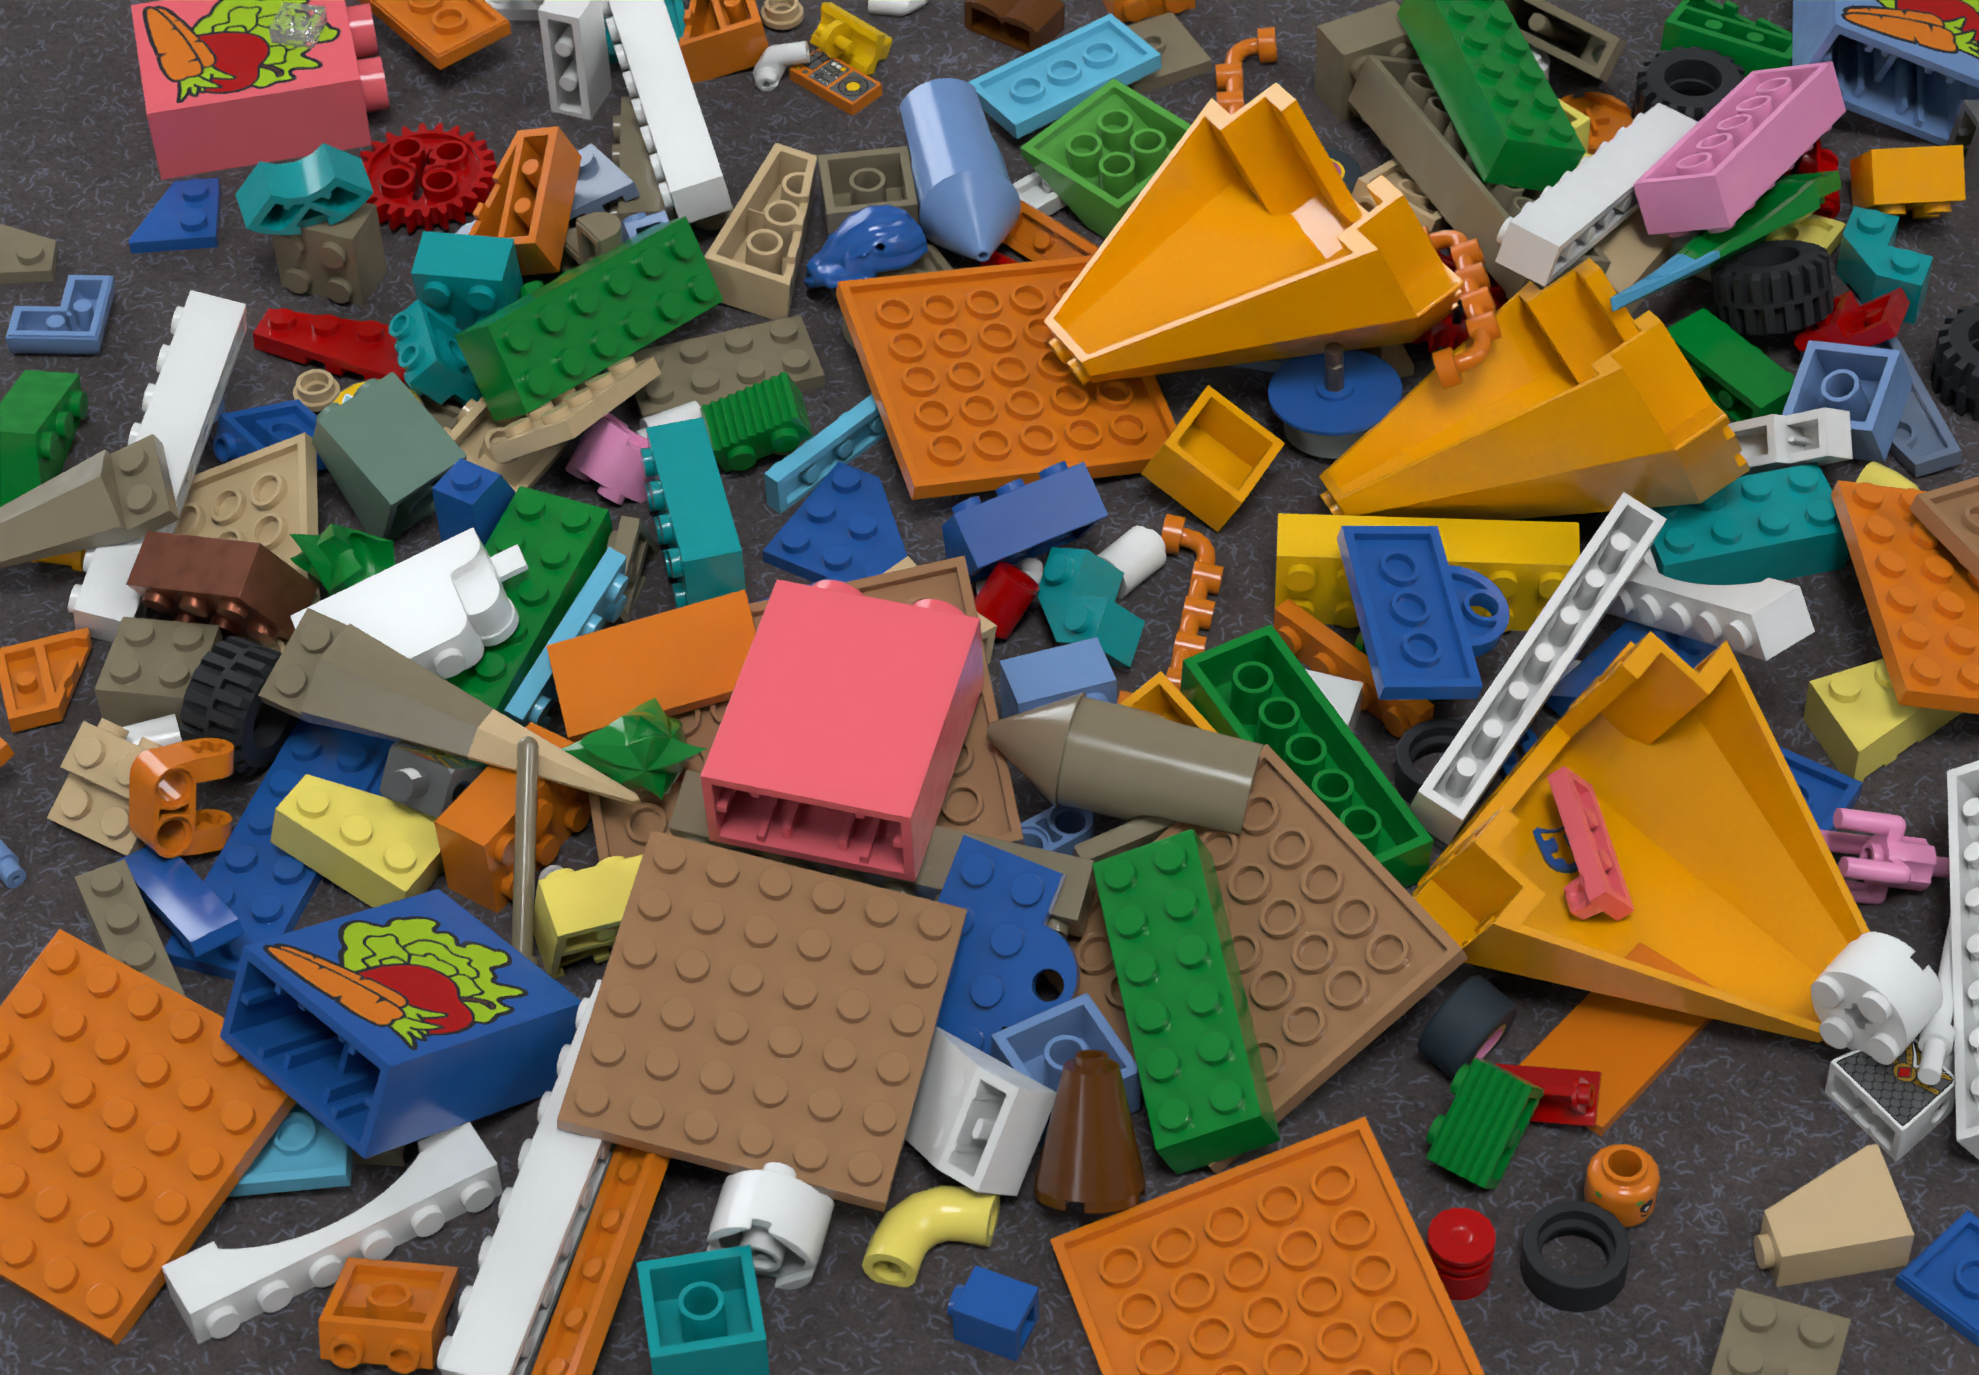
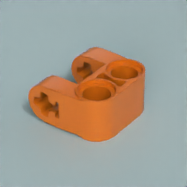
M199 738L159 748H151L139 754L133 761L129 774V826L132 833L164 858L197 855L222 850L232 833V816L225 811L217 809L196 810V783L222 779L233 774L234 745L220 738Z

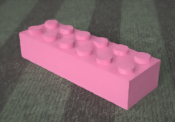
M1833 62L1752 71L1633 184L1648 235L1667 233L1668 237L1674 238L1684 236L1694 230L1708 229L1709 233L1715 234L1733 228L1736 224L1735 221L1745 211L1753 208L1756 204L1755 201L1766 191L1773 188L1775 182L1786 171L1792 169L1794 163L1805 152L1811 150L1814 146L1813 144L1824 133L1830 131L1832 125L1846 112Z

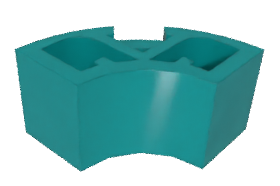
M323 143L311 155L296 162L273 164L259 161L235 196L246 229L268 235L301 234L300 228L316 225L327 220L330 226L341 221L360 208L374 192L361 158Z

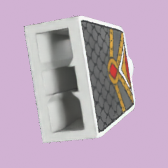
M1914 1039L1904 1052L1889 1065L1877 1062L1860 1049L1835 1058L1830 1062L1825 1093L1894 1161H1897L1953 1111L1956 1098L1954 1045L1952 1046L1951 1053L1944 1057L1941 1078L1937 1084L1927 1085L1918 1079L1922 1052L1918 1047L1919 1041Z

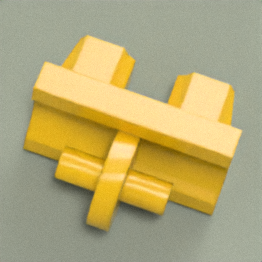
M822 2L820 23L813 33L810 43L819 47L822 54L827 57H836L866 75H873L877 62L887 59L892 38L832 2Z

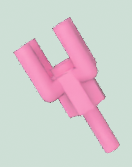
M1837 808L1833 816V825L1836 829L1874 833V835L1868 836L1820 829L1831 852L1859 855V858L1843 856L1838 864L1843 878L1864 880V883L1845 880L1856 903L1880 905L1885 901L1889 887L1923 891L1931 884L1932 877L1950 879L1949 858L1936 856L1935 847L1930 846L1924 838L1904 836L1906 822L1899 815Z

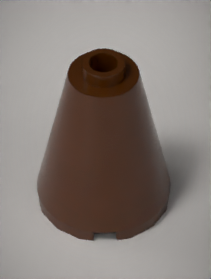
M1101 1050L1078 1051L1075 1053L1074 1059L1066 1061L1063 1065L1034 1181V1195L1041 1203L1066 1211V1201L1084 1203V1213L1094 1214L1117 1212L1135 1207L1140 1203V1194L1143 1196L1146 1194V1179L1120 1065L1118 1062L1109 1059L1107 1052Z

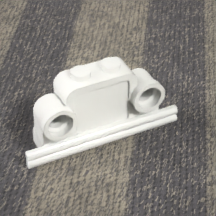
M471 528L307 608L346 625H354L445 680L478 663L483 656L484 646L497 645L513 634L519 622V615L514 604L507 597L501 582L528 570L529 567L518 544L490 557L475 529ZM307 608L290 616L295 629Z

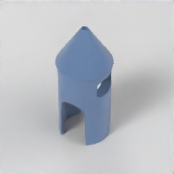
M953 78L931 80L913 89L899 106L911 152V168L920 210V226L924 235L935 246L984 262L990 258L1016 225L1020 215V198L1016 188L1011 183L1003 155L991 135L975 87L968 82Z

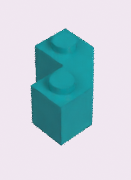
M1854 206L1842 234L1836 274L1844 284L1849 283L1860 297L1861 304H1865L1902 287L1910 302L1902 322L1915 325L1927 294L1933 256L1894 247L1899 223L1898 216Z
M1051 547L1038 586L1040 590L1037 596L1056 642L1061 645H1067L1097 637L1110 666L1130 668L1145 621L1115 603L1124 572L1087 549Z

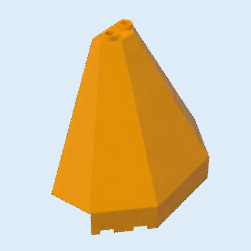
M1274 83L1233 115H1230L1213 98L1210 99L1045 319L1044 323L1054 336L1053 339L1048 341L1049 346L1064 365H1068L1075 377L1084 386L1089 381L1094 383L1324 354L1325 345L1331 342L1342 344L1343 351L1411 343L1458 309L1457 301L1461 299L1462 295L1460 289L1464 287L1465 283L1441 261L1404 194L1383 175H1380L1366 186L1377 205L1376 208L1367 212L1353 199L1297 100L1278 83Z
M1588 258L1542 290L1530 280L1495 313L1502 338L1491 341L1490 353L1482 363L1461 374L1463 384L1444 390L1435 368L1398 402L1379 423L1369 429L1319 477L1328 489L1320 496L1333 515L1512 520L1611 511L1623 492L1649 508L1699 504L1748 472L1750 468L1745 458L1740 454L1742 449L1735 433L1728 426L1730 423L1728 416L1713 403L1663 322L1650 310L1635 320L1626 307L1613 312L1610 298L1617 293L1602 269ZM1471 338L1466 339L1453 351L1454 354L1458 355L1469 349L1472 345Z
M1651 631L1636 644L1630 641L1600 677L1597 676L1573 701L1569 709L1551 729L1548 728L1424 873L1417 883L1418 887L1411 895L1463 949L1468 957L1464 963L1817 1043L1824 1041L1827 1045L1829 1044L1819 1032L1822 1022L1813 1007L1811 985L1850 942L1857 940L1862 934L1870 932L1727 640L1696 667L1691 668ZM1563 766L1593 786L1635 911L1618 921L1605 912H1600L1584 920L1572 914L1564 893V887L1581 874L1579 871L1575 873H1561L1550 868L1544 861L1535 841L1533 831L1537 827L1550 830L1564 826L1547 777ZM1565 829L1557 833H1542L1541 835L1545 841L1554 837L1558 844V852L1552 854L1554 859L1563 858L1567 864L1575 863L1572 849L1567 845L1564 834H1566ZM1641 942L1715 988L1625 959V957Z

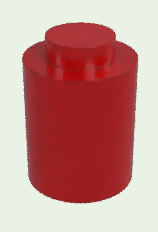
M1006 562L997 563L974 599L977 612L997 625L995 639L997 637L1002 639L1009 638L1040 590L1039 585L1033 578Z

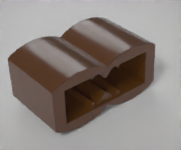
M966 0L964 2V26L969 31L997 42L1001 41L1004 45L1024 53H1029L1050 43L1064 29L1065 5L1060 0Z

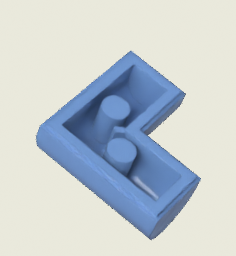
M68 275L60 307L14 306L6 335L9 351L17 354H99L116 290L114 276Z

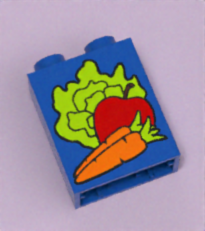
M436 889L244 945L220 1038L360 1156L366 1159L542 1097L546 1091L552 1092L558 1078L557 1062L559 1054L565 1044L571 1045L576 1030V1015L581 1000L498 936L490 927L484 925L440 889Z

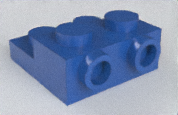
M299 399L220 414L216 436L213 440L214 453L219 461L227 462L304 432L313 438L317 415ZM316 451L317 471H323L327 467Z

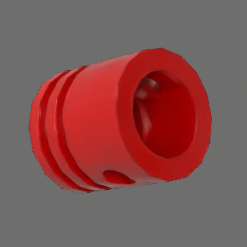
M1451 1208L1440 1212L1432 1219L1427 1231L1426 1249L1451 1300H1469L1479 1296L1488 1288L1492 1279L1496 1245L1495 1229L1488 1218L1480 1212L1469 1208Z

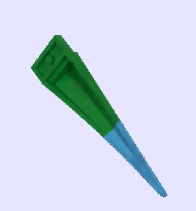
M1839 170L1781 176L1775 182L1773 188L1766 191L1755 201L1756 204L1753 208L1745 211L1735 221L1736 224L1733 228L1715 234L1709 233L1708 229L1701 230L1687 245L1657 270L1611 297L1610 301L1613 312L1730 259L1762 242L1769 241L1786 233L1818 210L1820 204L1825 203L1826 195L1842 188Z

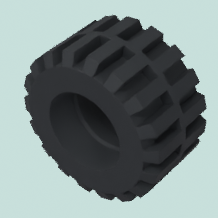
M1679 46L1672 47L1671 51H1659L1655 57H1648L1644 61L1643 67H1640L1638 70L1632 118L1635 119L1639 113L1645 114L1657 103H1661L1699 122L1746 77L1744 76L1745 70L1741 65H1735V60L1728 55L1721 56L1719 51L1713 49L1704 50L1697 46H1691V48Z
M1798 240L1765 241L1710 267L1716 317L1727 323L1736 333L1745 335L1789 333L1812 326L1827 318V315L1832 314L1834 311L1829 253L1827 249L1820 247V245Z
M1976 302L1975 307L1965 305L1958 308L1957 314L1950 313L1945 318L1944 324H1941L1930 380H1933L1932 388L1934 393H1941L1940 401L1945 406L1955 404V413L1964 416L1966 412L1974 414L1972 420L1978 422L1979 302Z
M231 636L227 637L225 641L221 640L216 643L211 652L208 651L202 658L186 689L180 713V736L184 738L183 741L199 738H220L231 742L234 745V771L245 776L258 775L265 770L268 764L271 765L298 720L295 716L263 703L258 696L282 653L241 637Z

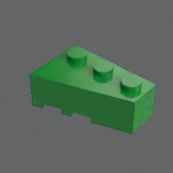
M1682 0L1665 21L1660 51H1671L1672 47L1679 46L1683 48L1697 46L1704 50L1713 49L1719 51L1721 56L1728 55L1734 59V64L1741 65L1745 70L1744 76L1747 77L1752 71L1792 66L1793 33L1762 17L1758 18L1756 23L1738 14L1739 5L1729 0L1724 2V6L1713 0Z
M25 370L0 402V507L60 475L80 420L85 419L88 411V396L85 391H81L80 373Z

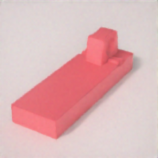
M1563 766L1547 777L1578 871L1581 874L1564 887L1570 911L1581 920L1600 912H1605L1618 921L1635 911L1593 786Z

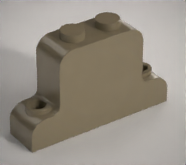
M1504 0L1522 35L1529 44L1607 83L1627 44L1626 41L1544 0Z

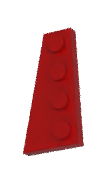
M269 308L253 332L254 349L302 364L312 360L323 362L326 371L340 376L348 370L364 375V379L369 380L372 378L382 379L391 372H394L404 384H407L404 379L406 371L398 364L399 354L394 346L396 339L389 334V325L381 324L374 320L358 321L338 318L330 314L300 313L287 308Z

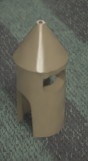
M1085 692L991 722L987 730V739L1056 808L1064 805L1126 821H1133L1145 815L1174 820L1175 822L1179 821L1241 835L1248 799L1263 744L1177 723L1153 712L1087 697Z

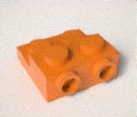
M348 1257L318 1320L320 1359L331 1360L341 1368H353L363 1363L387 1365L391 1370L403 1374L420 1368L433 1369L441 1344L447 1336L446 1316L459 1288V1267Z

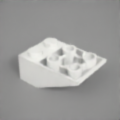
M936 1027L905 1139L936 1169L979 1193L1017 1196L1053 1108L1057 1092L943 1029Z

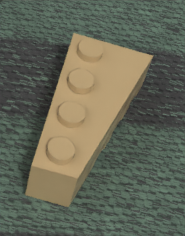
M778 143L774 144L705 255V260L724 300L721 303L773 320L789 317L815 197L816 155Z

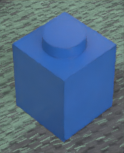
M975 1265L966 1284L959 1283L953 1290L949 1300L947 1315L953 1318L954 1340L1017 1362L1039 1319V1287Z

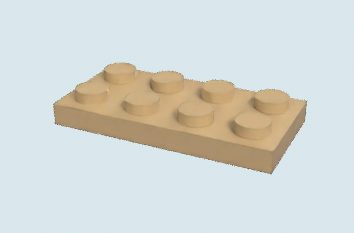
M633 356L626 357L607 368L609 372L590 377L526 414L527 417L503 428L505 436L490 446L497 464L578 436L661 374L654 357L635 362Z

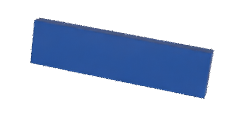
M146 846L117 860H126L142 899L195 957H200L244 934L239 918L180 856L164 858Z

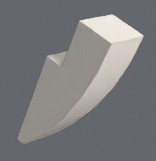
M1824 407L1787 416L1770 414L1728 424L1741 446L1742 451L1740 454L1745 458L1750 468L1743 475L1757 474L1815 462L1818 465H1825L1853 459L1850 411Z

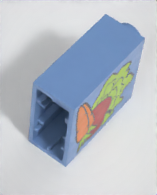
M1793 0L1792 66L1832 61L1847 110L1937 145L1946 146L1963 100H1979V0Z

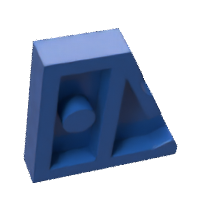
M194 178L174 181L129 238L131 254L218 247L221 205L220 179Z

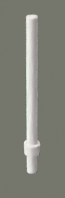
M1951 913L1937 977L1943 992V1003L1933 1019L1920 1032L1918 1047L1922 1052L1918 1079L1927 1085H1934L1940 1081L1944 1057L1951 1053L1955 1030L1951 1025L1953 1017Z

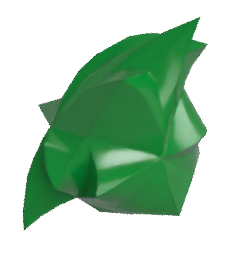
M331 523L321 535L289 534L302 550V552L290 559L294 564L316 577L328 591V597L396 565L394 541Z
M655 697L635 707L625 715H620V718L608 726L583 737L582 740L561 749L627 789L637 792L654 793L663 800V794H669L673 784L684 770L688 761L707 748L687 744L682 722L666 716Z

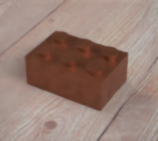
M147 531L126 585L143 596L142 603L156 611L167 613L173 618L172 621L220 625L221 634L224 637H237L238 633L248 634L266 643H274L276 638L290 640L295 631L290 616L311 606L318 586L261 543Z

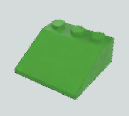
M1113 78L1020 147V151L1026 161L1089 229L1106 239L1191 124Z

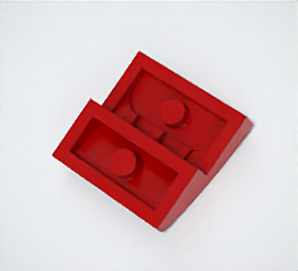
M1902 287L1860 306L1852 291H1847L1834 297V311L1832 314L1827 315V318L1812 326L1801 329L1794 343L1798 351H1805L1809 340L1866 347L1884 342L1897 336L1910 302Z

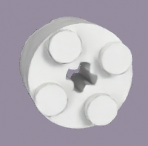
M1879 932L1862 934L1857 940L1850 942L1811 985L1813 1007L1822 1022L1819 1027L1821 1036L1834 1048L1844 1049L1847 1047L1852 1051L1860 1049L1881 1064H1892L1927 1026L1942 1006L1943 992L1934 971L1929 965L1922 971L1910 958L1915 951L1901 940Z
M769 1162L764 1165L763 1170H747L729 1175L723 1184L708 1231L706 1242L709 1245L707 1251L750 1245L755 1274L777 1278L776 1288L793 1290L803 1287L811 1281L814 1270L817 1267L830 1224L834 1201L829 1196L819 1193L805 1182L796 1179V1172L788 1165Z

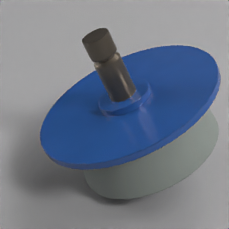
M1337 342L1326 344L1324 354L1300 356L1289 360L1275 372L1268 386L1270 407L1276 416L1284 422V432L1287 439L1297 449L1322 458H1339L1369 429L1379 423L1402 398L1400 377L1390 364L1367 352L1359 350L1343 351V345Z

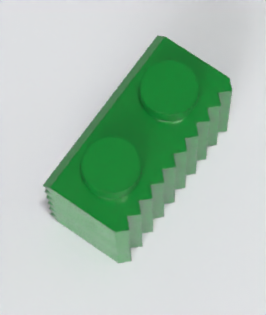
M780 372L778 376H771L769 380L763 379L761 383H754L752 387L746 386L744 390H737L735 394H728L726 398L720 397L718 401H711L709 405L703 404L701 406V414L706 425L715 459L725 472L749 469L756 463L757 459L774 452H790L796 449L801 441L813 437L812 427L807 415L808 412L803 400L804 397L787 372Z
M1474 1057L1470 1066L1463 1064L1452 1081L1450 1093L1455 1095V1098L1447 1115H1438L1428 1131L1426 1143L1431 1145V1148L1426 1158L1482 1188L1495 1190L1504 1177L1505 1171L1510 1165V1160L1515 1155V1150L1520 1144V1139L1524 1136L1525 1129L1528 1127L1536 1107L1539 1105L1544 1089L1487 1060Z

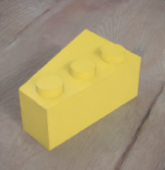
M1883 658L1809 681L1803 720L1839 772L1863 782L1865 777L1882 765L1887 766L1897 759V755L1915 742H1921L1962 712L1899 705Z
M306 774L275 809L270 842L372 908L425 893L444 870L434 824L437 817L391 799Z

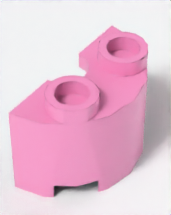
M607 413L586 429L565 470L583 481L590 482L591 479L595 480L600 484L597 492L617 504L622 505L626 497L642 503L646 500L644 483L652 481V477L645 478L640 456V449L648 448L647 438L633 432L628 428L629 425L611 413Z

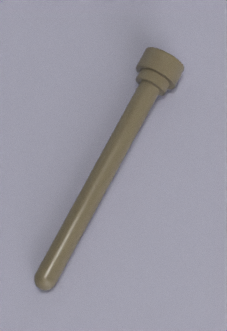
M526 736L521 738L517 745L511 946L538 966V957L533 956L539 747L538 742L533 737Z

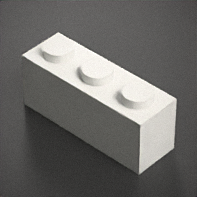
M545 0L538 9L551 111L592 120L612 89L602 0Z

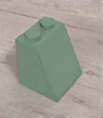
M391 372L379 381L376 378L366 381L356 390L354 397L341 405L338 402L330 404L316 418L312 445L367 534L393 540L434 513L436 509L432 488L460 458L464 460L467 458L465 452L394 372Z

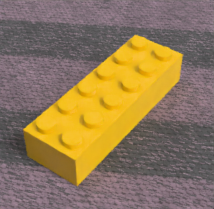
M1278 513L1275 608L1287 599H1290L1323 624L1340 625L1345 628L1359 626L1337 542L1341 526H1438L1448 565L1465 567L1484 575L1503 593L1509 607V622L1504 632L1509 630L1528 631L1580 556L1579 523ZM1470 606L1476 614L1483 617H1492L1485 608Z

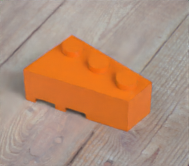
M690 0L689 9L685 10L683 18L685 23L684 35L679 38L678 44L691 83L711 80L755 67L765 49L769 47L755 0Z
M559 126L517 131L492 177L496 183L485 204L479 202L472 214L476 221L468 235L514 239L521 276L556 273L560 270L582 156Z

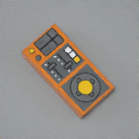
M820 48L810 54L809 63L795 64L789 68L791 81L852 116L883 95L882 83L836 57H827L822 54Z

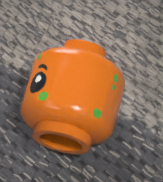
M1612 1144L1600 1149L1591 1158L1586 1171L1584 1185L1585 1202L1594 1203L1613 1213L1625 1228H1631L1643 1223L1652 1215L1657 1203L1660 1186L1658 1165L1650 1154L1639 1147L1629 1144Z

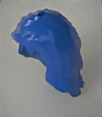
M889 204L871 205L853 212L829 235L822 250L813 255L808 261L804 285L806 288H837L838 281L876 278L879 272L909 267L928 251L923 230L904 209Z

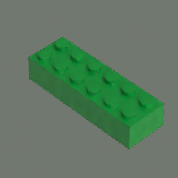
M1403 0L1397 15L1484 183L1544 191L1547 186H1555L1567 170L1572 172L1577 168L1586 151L1504 0Z
M685 216L654 225L454 336L493 420L496 422L528 414L724 300Z
M519 486L484 546L489 556L492 557L518 544L529 567L528 570L501 582L507 597L518 611L519 622L517 628L505 641L493 646H484L483 656L478 663L453 677L445 679L446 681L504 715L505 708L607 551L609 536L613 531L608 509Z
M1271 624L1183 660L1180 692L1218 733L1263 744V747L1267 744L1404 888L1420 880L1429 869L1433 839Z
M1192 828L1092 863L1156 1151L1178 1175L1281 1141L1211 853Z

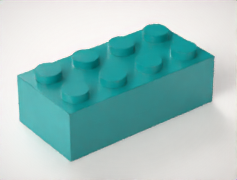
M703 417L647 427L648 448L640 449V456L645 478L652 477V481L644 483V490L649 512H659L658 516H653L658 545L667 544L669 548L662 550L667 578H677L678 583L671 584L675 608L744 589L746 591L742 549Z
M1818 463L1741 476L1699 504L1650 508L1667 519L1650 548L1658 573L1688 583L1739 585L1758 583L1767 578L1781 581L1846 568L1849 550L1831 497L1832 489Z

